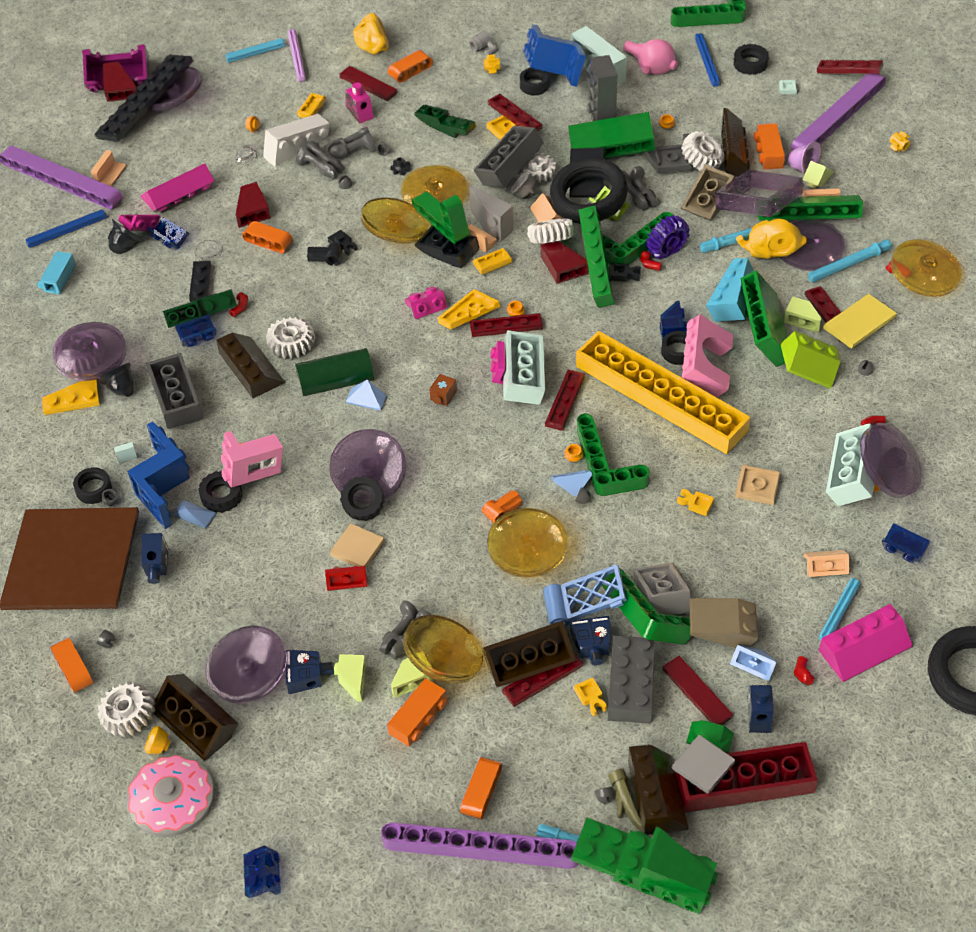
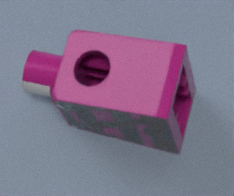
M353 83L352 87L345 91L346 108L361 124L374 118L370 97L362 88L361 83Z

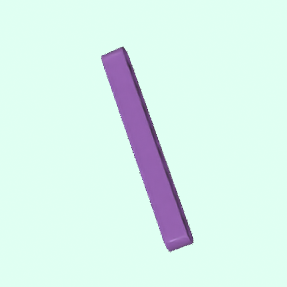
M879 74L865 75L793 141L791 151L808 145L813 141L819 144L823 143L844 121L846 122L883 88L886 77Z
M10 145L0 154V162L3 165H7V167L55 187L57 186V188L112 210L123 198L120 191L114 187Z
M393 822L385 824L381 829L383 845L386 849L392 851L569 869L579 865V863L572 861L571 857L565 855L573 853L577 842L572 840ZM390 835H396L393 839L387 838ZM412 837H418V838H419V839L416 840V841H410V840H409V839L412 838ZM434 839L441 840L439 843H432ZM457 841L463 842L462 845H454ZM485 844V847L478 848L476 845ZM500 846L508 847L506 850L498 849ZM523 848L530 849L529 852H522L520 850ZM549 850L553 853L550 855H546L543 852Z

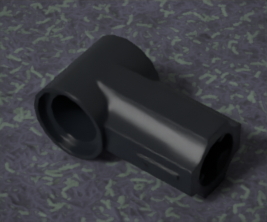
M331 243L328 247H308L307 260L326 262L330 266H333V264L338 266L341 262L343 248L337 243Z

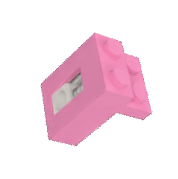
M232 431L224 433V441L222 442L223 454L221 455L224 465L222 477L224 481L229 483L231 488L281 472L283 446L275 434L239 444Z

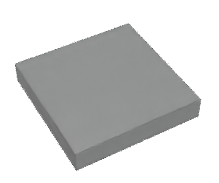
M698 735L672 765V769L709 794L734 765L735 759Z

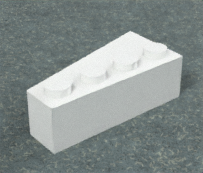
M315 114L267 129L265 131L264 158L274 166L281 164L298 154L302 147L306 148L309 141L319 142L328 137L330 123L319 114Z

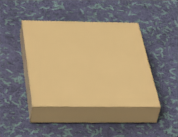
M742 464L735 498L774 505L781 472Z
M350 523L331 549L330 555L353 566H365L366 568L385 542L384 537Z

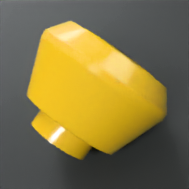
M160 726L153 727L144 747L147 754H161L162 751H167L171 742V739H168L169 734Z

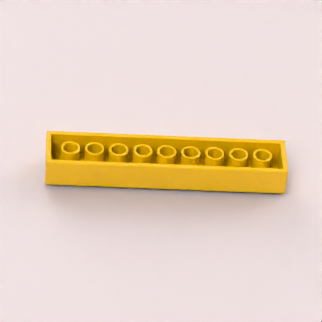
M599 330L576 352V367L725 454H728L749 432L750 416Z

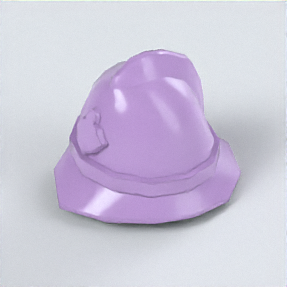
M813 141L808 145L792 150L787 157L788 163L793 169H798L805 174L810 161L819 162L821 154L820 144Z

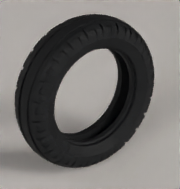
M584 158L569 163L555 175L550 187V199L556 212L563 218H568L573 223L581 224L579 209L596 206L600 221H603L613 216L623 206L628 193V184L623 171L613 162L602 158ZM598 177L607 180L612 185L610 193L605 198L592 204H577L571 202L566 197L568 188L573 183L584 178Z
M964 626L947 632L934 644L928 658V675L934 690L943 701L963 713L976 715V692L958 684L948 668V660L954 653L963 649H976V626Z

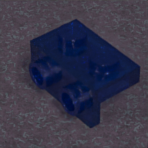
M164 216L155 229L150 226L147 228L152 233L151 237L157 241L163 240L162 244L169 249L174 247L178 250L189 235L186 230Z
M209 314L175 326L183 347H192L201 340H212L217 333Z
M895 523L891 526L887 536L881 541L886 551L892 554L897 552L903 555L902 558L910 563L914 561L919 563L930 544V540Z
M264 845L243 854L245 896L253 898L268 891L275 895L279 894L281 883L279 853Z

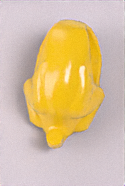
M376 13L367 14L353 30L357 46L374 55L381 51H387L389 49V40L380 18Z
M773 219L771 221L764 220L753 226L749 233V240H744L741 235L737 236L736 240L742 248L750 251L753 257L769 259L771 257H784L793 254L806 244L807 238L792 223L784 219Z

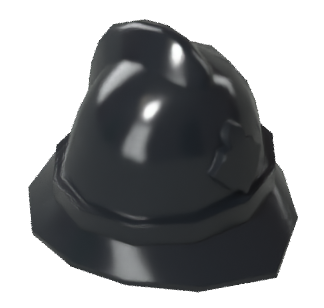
M112 219L113 228L108 235V246L112 252L123 254L129 251L137 242H145L143 238Z
M130 362L108 371L100 379L101 383L116 395L130 397L134 392Z

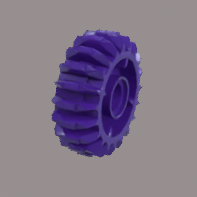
M678 215L667 216L665 220L661 219V222L659 224L656 223L655 228H652V232L648 234L646 246L649 252L655 258L661 259L680 251L690 236L689 225Z

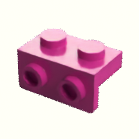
M120 215L118 221L130 231H155L161 217L159 215Z
M429 287L425 289V292L412 293L408 298H405V303L412 309L415 319L447 308L444 292L437 287Z
M497 341L495 348L492 347L490 352V358L492 359L490 372H492L493 383L503 384L505 343Z

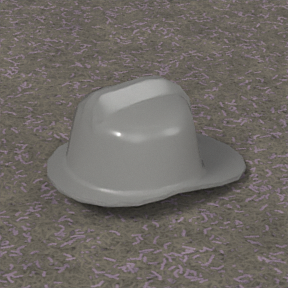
M521 171L510 181L506 190L520 198H524L528 194H534L532 189L535 186V182L529 172Z

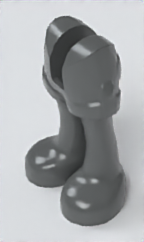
M367 126L344 139L338 138L327 144L330 155L335 158L347 156L349 152L362 146L367 147L370 152L376 151L372 135Z
M309 141L306 148L302 147L296 156V163L303 166L309 161L319 168L321 174L333 179L337 176V173H341L344 170L341 162L334 156H328L315 141Z
M636 166L632 169L630 176L626 171H623L633 203L642 210H646L648 205L651 208L656 206L657 200L654 191L647 189L642 182L645 175L644 169L641 166Z
M406 600L400 604L401 621L392 631L385 633L379 651L386 655L390 652V657L395 660L410 649V642L423 628L431 626L434 622V617L431 613L424 609L418 612L416 607ZM415 620L409 631L404 636H401L406 628Z

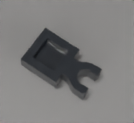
M342 230L328 237V242L341 245L347 256L350 255V248L354 251L358 250L351 237Z
M611 263V280L627 281V278L635 281L640 280V266L630 268L629 264Z

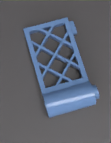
M617 564L562 585L551 584L543 589L549 625L563 621L565 628L572 620L608 607L612 609L623 605V602L627 601L620 568ZM615 572L616 576L611 583L605 581L609 574ZM590 581H598L593 590L586 588ZM602 584L609 586L604 595L598 593ZM579 588L574 597L568 594V589ZM613 589L618 590L620 596L613 599L609 598ZM583 591L590 593L585 602L579 600ZM594 596L600 597L601 600L597 605H590ZM575 603L582 605L579 611L572 613Z

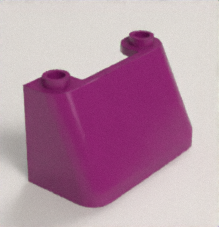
M145 44L137 45V50L131 49V53L101 55L100 52L92 54L90 49L82 50L84 85L91 92L104 89L103 63L119 62L136 87L147 80L146 77L149 75V53Z

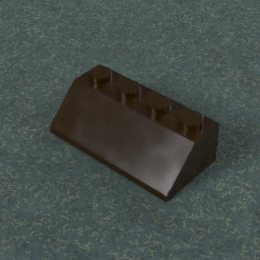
M723 108L721 138L722 147L725 150V173L731 174L734 177L746 176V171L750 169V161L747 160L748 149H745L747 148V138H744L746 128L742 126L740 118L729 109Z
M232 332L216 340L219 354L253 399L285 384V381L251 337Z
M563 621L481 648L497 688L576 661Z
M185 674L168 675L155 698V712L153 714L204 761L231 739L239 724Z
M651 744L629 747L628 765L643 832L646 835L654 834L656 827L661 828L666 833L689 830L676 773L672 769L673 761L671 755Z

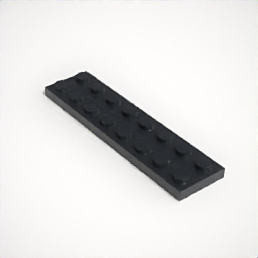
M172 54L166 56L165 60L155 68L154 72L146 77L147 80L140 84L136 91L129 95L127 100L118 107V110L110 115L108 120L98 128L99 130L94 134L96 138L119 142L194 62L191 56Z

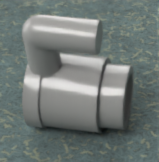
M485 30L472 37L469 41L470 48L475 52L488 46L489 49L484 52L486 56L497 51V46L492 43L489 33Z

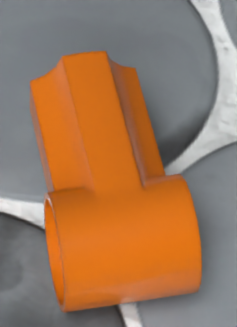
M511 490L496 501L492 499L486 502L482 508V513L495 525H499L500 521L503 522L506 519L507 514L522 505V499L518 492Z

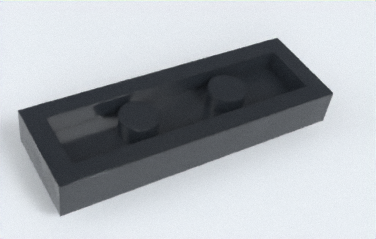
M193 261L189 301L208 296L211 261Z

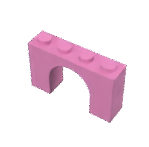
M699 314L687 324L682 378L718 398L729 390L730 375L708 361L703 347L718 356H722L732 349L733 334Z

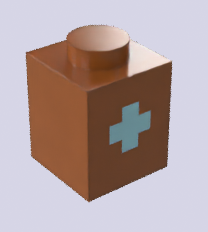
M439 374L429 389L430 400L436 404L447 406L457 392L456 379Z

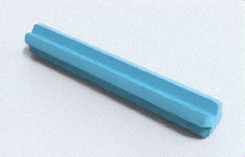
M283 38L227 53L225 57L227 62L230 63L285 46Z
M855 578L849 580L819 635L820 641L821 638L836 631L860 586L859 580Z

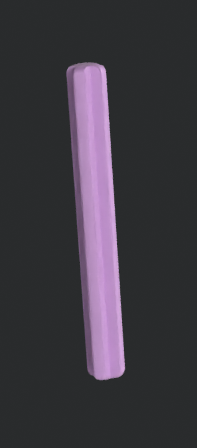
M295 29L289 30L288 36L297 79L299 82L305 81L306 77Z

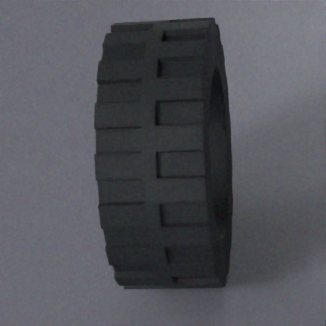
M757 44L739 46L734 52L733 66L742 74H760L768 67V51ZM754 57L757 58L758 61L750 62L744 60L743 58Z
M222 470L208 474L202 479L198 488L203 506L216 513H223L237 507V504L241 502L243 497L241 485L231 488L229 483L224 481ZM226 485L230 488V493L225 497L214 498L211 495L213 488Z
M354 477V479H350L343 486L340 501L347 515L358 521H368V519L375 518L384 507L385 499L382 488L371 477ZM364 489L371 493L372 501L367 507L360 508L354 504L353 497L357 491Z

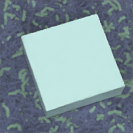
M779 80L780 94H797L795 80Z
M132 442L114 447L119 463L137 458Z

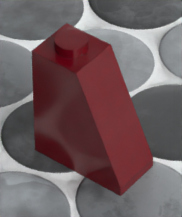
M119 62L103 63L104 93L107 102L127 100L128 96L136 91L135 84Z
M257 182L243 185L240 188L235 213L238 228L250 225L252 221L261 222L271 219L269 206Z
M559 241L540 245L541 258L556 284L589 274L587 259Z

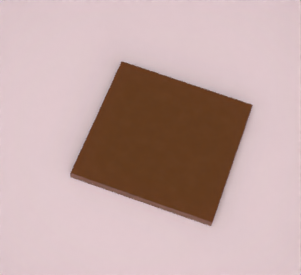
M138 507L25 509L2 592L0 609H118L139 516Z

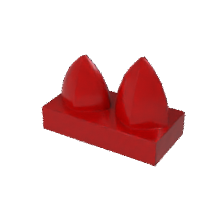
M335 566L332 569H325L327 591L367 587L365 566L345 568Z

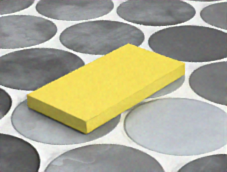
M867 294L825 323L823 329L852 349L893 320L897 313L872 295Z

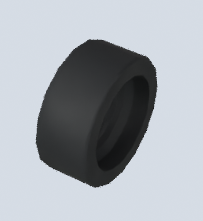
M534 68L523 70L520 74V89L527 95L544 94L549 89V73ZM531 79H539L542 82L529 83L527 81Z
M673 331L664 336L661 355L667 362L675 365L684 364V352H674L668 346L673 343L686 345L685 338L687 332Z
M97 467L82 470L73 481L77 498L86 504L102 502L103 491L112 489L108 473ZM99 479L104 482L95 491L87 492L82 490V486L90 480Z

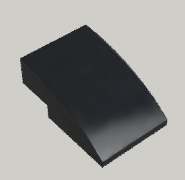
M604 148L570 149V163L584 158L604 159ZM588 177L578 180L569 187V197H597L604 187V179Z
M431 225L415 243V247L432 258L451 266L462 268L479 249L477 237L472 235L453 244Z

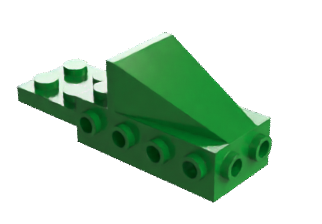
M586 817L571 860L613 876V881L699 914L703 905H709L712 893L708 892L710 885L715 886L719 874L715 871L716 862H713L709 857L692 854L659 827L655 828L651 838L644 832L630 830V833H627Z

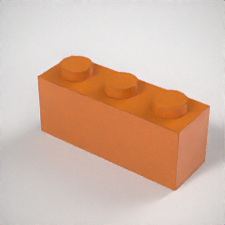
M777 123L758 124L753 137L754 142L757 141L756 151L759 152V164L762 163L763 170L783 168L785 155Z
M425 678L387 723L389 735L407 746H410L413 741L417 742L422 735V730L426 726H430L434 721L435 714L445 708L447 704L446 690Z

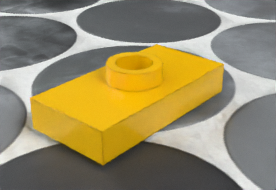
M311 93L298 110V117L306 118L317 114L325 103L326 97Z
M504 248L473 260V265L481 275L512 263V258Z

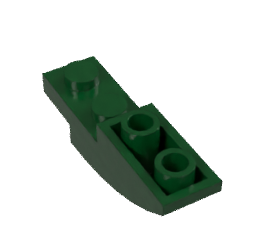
M423 104L414 113L419 120L429 127L453 138H456L459 134L467 136L476 128L475 121L450 116L448 110Z
M232 289L169 308L164 310L163 314L167 326L170 328L238 305Z

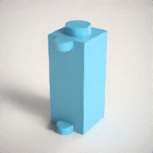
M56 251L37 286L43 289L44 292L60 294L76 266L73 255Z

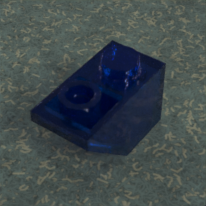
M675 301L660 315L662 340L669 332H687V323L683 321L685 316L684 308H681L680 301Z

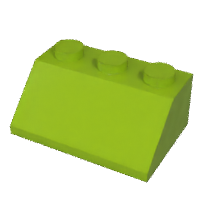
M794 331L780 344L787 372L831 388L840 364L837 348L806 334Z

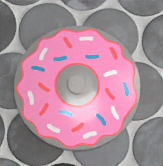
M166 755L148 762L135 773L126 791V807L134 824L147 834L158 837L177 836L192 830L207 816L214 800V785L208 770L199 761L184 755Z

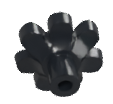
M398 157L393 161L390 170L393 171L394 175L400 173L403 176L405 171H411V163L406 162L402 157Z

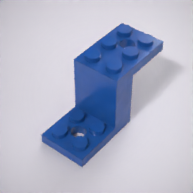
M532 24V28H529L527 33L528 42L523 47V53L530 68L564 75L571 86L577 87L586 58L580 44L542 34L539 26Z
M152 421L147 424L153 448L157 454L127 472L135 495L158 522L167 529L172 526L170 521L172 516L167 509L168 503L162 495L190 479L188 472L190 468L185 461L187 457L181 448L178 449L174 440L166 436L164 429L161 426L158 427Z

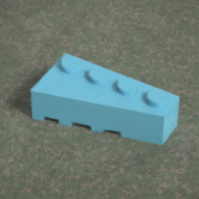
M736 258L731 261L706 304L715 322L745 320L747 306L740 278L754 271L748 258Z

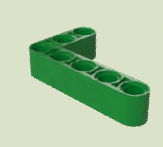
M727 0V4L674 7L671 10L670 24L674 27L742 23L745 21V0Z
M425 191L411 200L415 210L453 244L470 235L462 201L456 194L439 202L429 192Z
M670 212L661 213L621 244L603 234L608 264L610 266L611 263L630 265L637 260L643 251H648L646 246L647 238L649 237L648 234L652 232V228H655L656 223L659 224L661 219L665 220L667 216L671 217L673 214Z
M587 413L580 414L577 417V435L584 452L587 468L592 473L590 478L596 494L608 496L648 487L650 470L646 465L609 469L593 416Z
M620 568L627 601L623 602L619 609L638 633L652 641L688 644L691 638L690 619L658 613L625 571ZM615 572L609 574L605 581L611 583L616 576ZM602 584V587L606 591L609 586ZM613 589L609 596L613 599L620 596L618 590Z

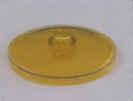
M443 165L424 166L412 171L405 177L401 185V196L404 203L414 211L416 210L411 200L425 191L429 192L439 202L456 194L463 203L468 192L467 182L459 171Z
M382 197L372 199L364 204L361 212V222L370 233L380 239L393 243L408 244L417 242L426 233L429 226L428 221L415 210L411 203L396 198Z
M922 239L905 241L895 249L891 258V269L896 279L903 286L920 295L931 297L947 295L957 287L961 279V266L956 257L945 247L932 241Z
M534 508L516 509L499 517L491 526L487 539L488 552L494 564L502 571L517 577H537L552 571L562 562L567 551V534L562 523L546 511Z
M439 615L420 616L408 625L403 635V648L408 659L419 671L434 680L449 684L465 683L477 675L483 664V652L476 637L466 627L450 618Z

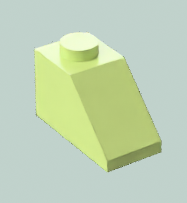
M810 161L802 180L806 181V185L816 189V186L822 188L834 171Z
M792 296L785 311L784 323L819 332L821 317L810 301Z
M422 653L411 655L402 661L391 684L394 698L416 690L425 678L433 682L432 672Z
M339 654V662H335L334 674L338 675L339 683L358 702H362L366 671L365 656Z

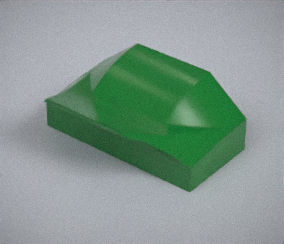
M704 720L694 721L691 723L686 744H691L700 735L723 752L729 753L734 732L716 723Z

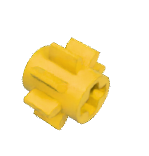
M495 54L487 55V59H483L484 71L494 74L497 73L496 70H500V60L495 58Z
M902 131L900 133L895 132L889 140L892 144L890 148L894 151L899 152L901 150L904 152L910 145L908 140L910 136Z

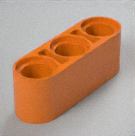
M418 50L393 63L388 69V74L398 83H402V81L404 82L430 68L433 64V59L422 50Z
M252 221L242 233V237L246 242L281 254L293 242V238L288 232L256 221Z
M69 637L50 646L74 693L93 684L89 672Z
M484 757L479 758L461 804V814L483 819L497 784L498 776H500L502 770L501 762Z

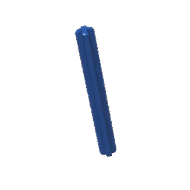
M697 33L695 41L713 87L719 86L720 78L704 35Z
M103 209L28 237L25 239L26 244L29 248L104 220L106 219V214Z

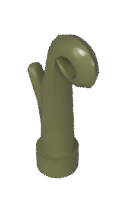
M614 770L608 775V778L616 793L617 817H622L624 809L632 824L643 832L641 819L629 789L625 770Z

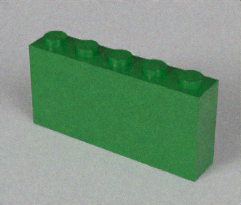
M649 112L568 126L571 149L604 148V159L655 150Z
M755 270L740 278L755 345L775 367H778L785 363L780 344L787 338L777 293Z

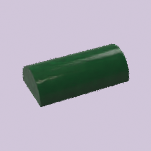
M367 348L295 364L303 396L357 385L366 380L374 381L373 368Z

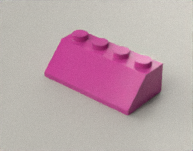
M206 163L146 191L140 197L152 211L158 209L161 212L168 208V204L173 203L175 205L183 201L182 197L187 195L189 198L197 194L196 190L200 188L202 191L210 188V184L214 182V179Z
M889 604L821 638L819 652L842 682H845L912 648V643L903 618Z

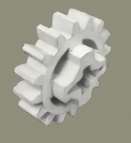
M535 153L530 158V161L522 167L520 172H529L534 182L538 180L541 183L542 179L547 181V177L552 178V174H555L556 162H554V158H550V155L544 156V153L540 155Z

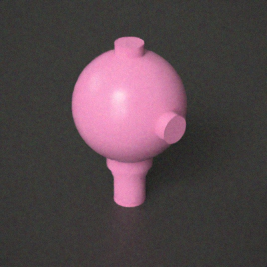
M652 39L645 44H636L627 40L624 44L623 50L631 53L634 58L638 59L639 66L644 74L659 75L677 68L678 61L675 60V51L672 45L665 40Z

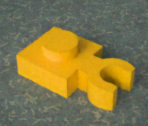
M686 489L681 490V496L685 498L677 497L679 505H689L688 510L707 516L714 503V497L698 491L692 495Z
M593 677L574 685V691L583 706L590 704V713L593 716H596V707H601L603 712L606 711V703L601 700L603 693Z

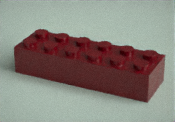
M807 742L726 753L735 759V763L709 794L675 771L685 813L815 793L818 782Z

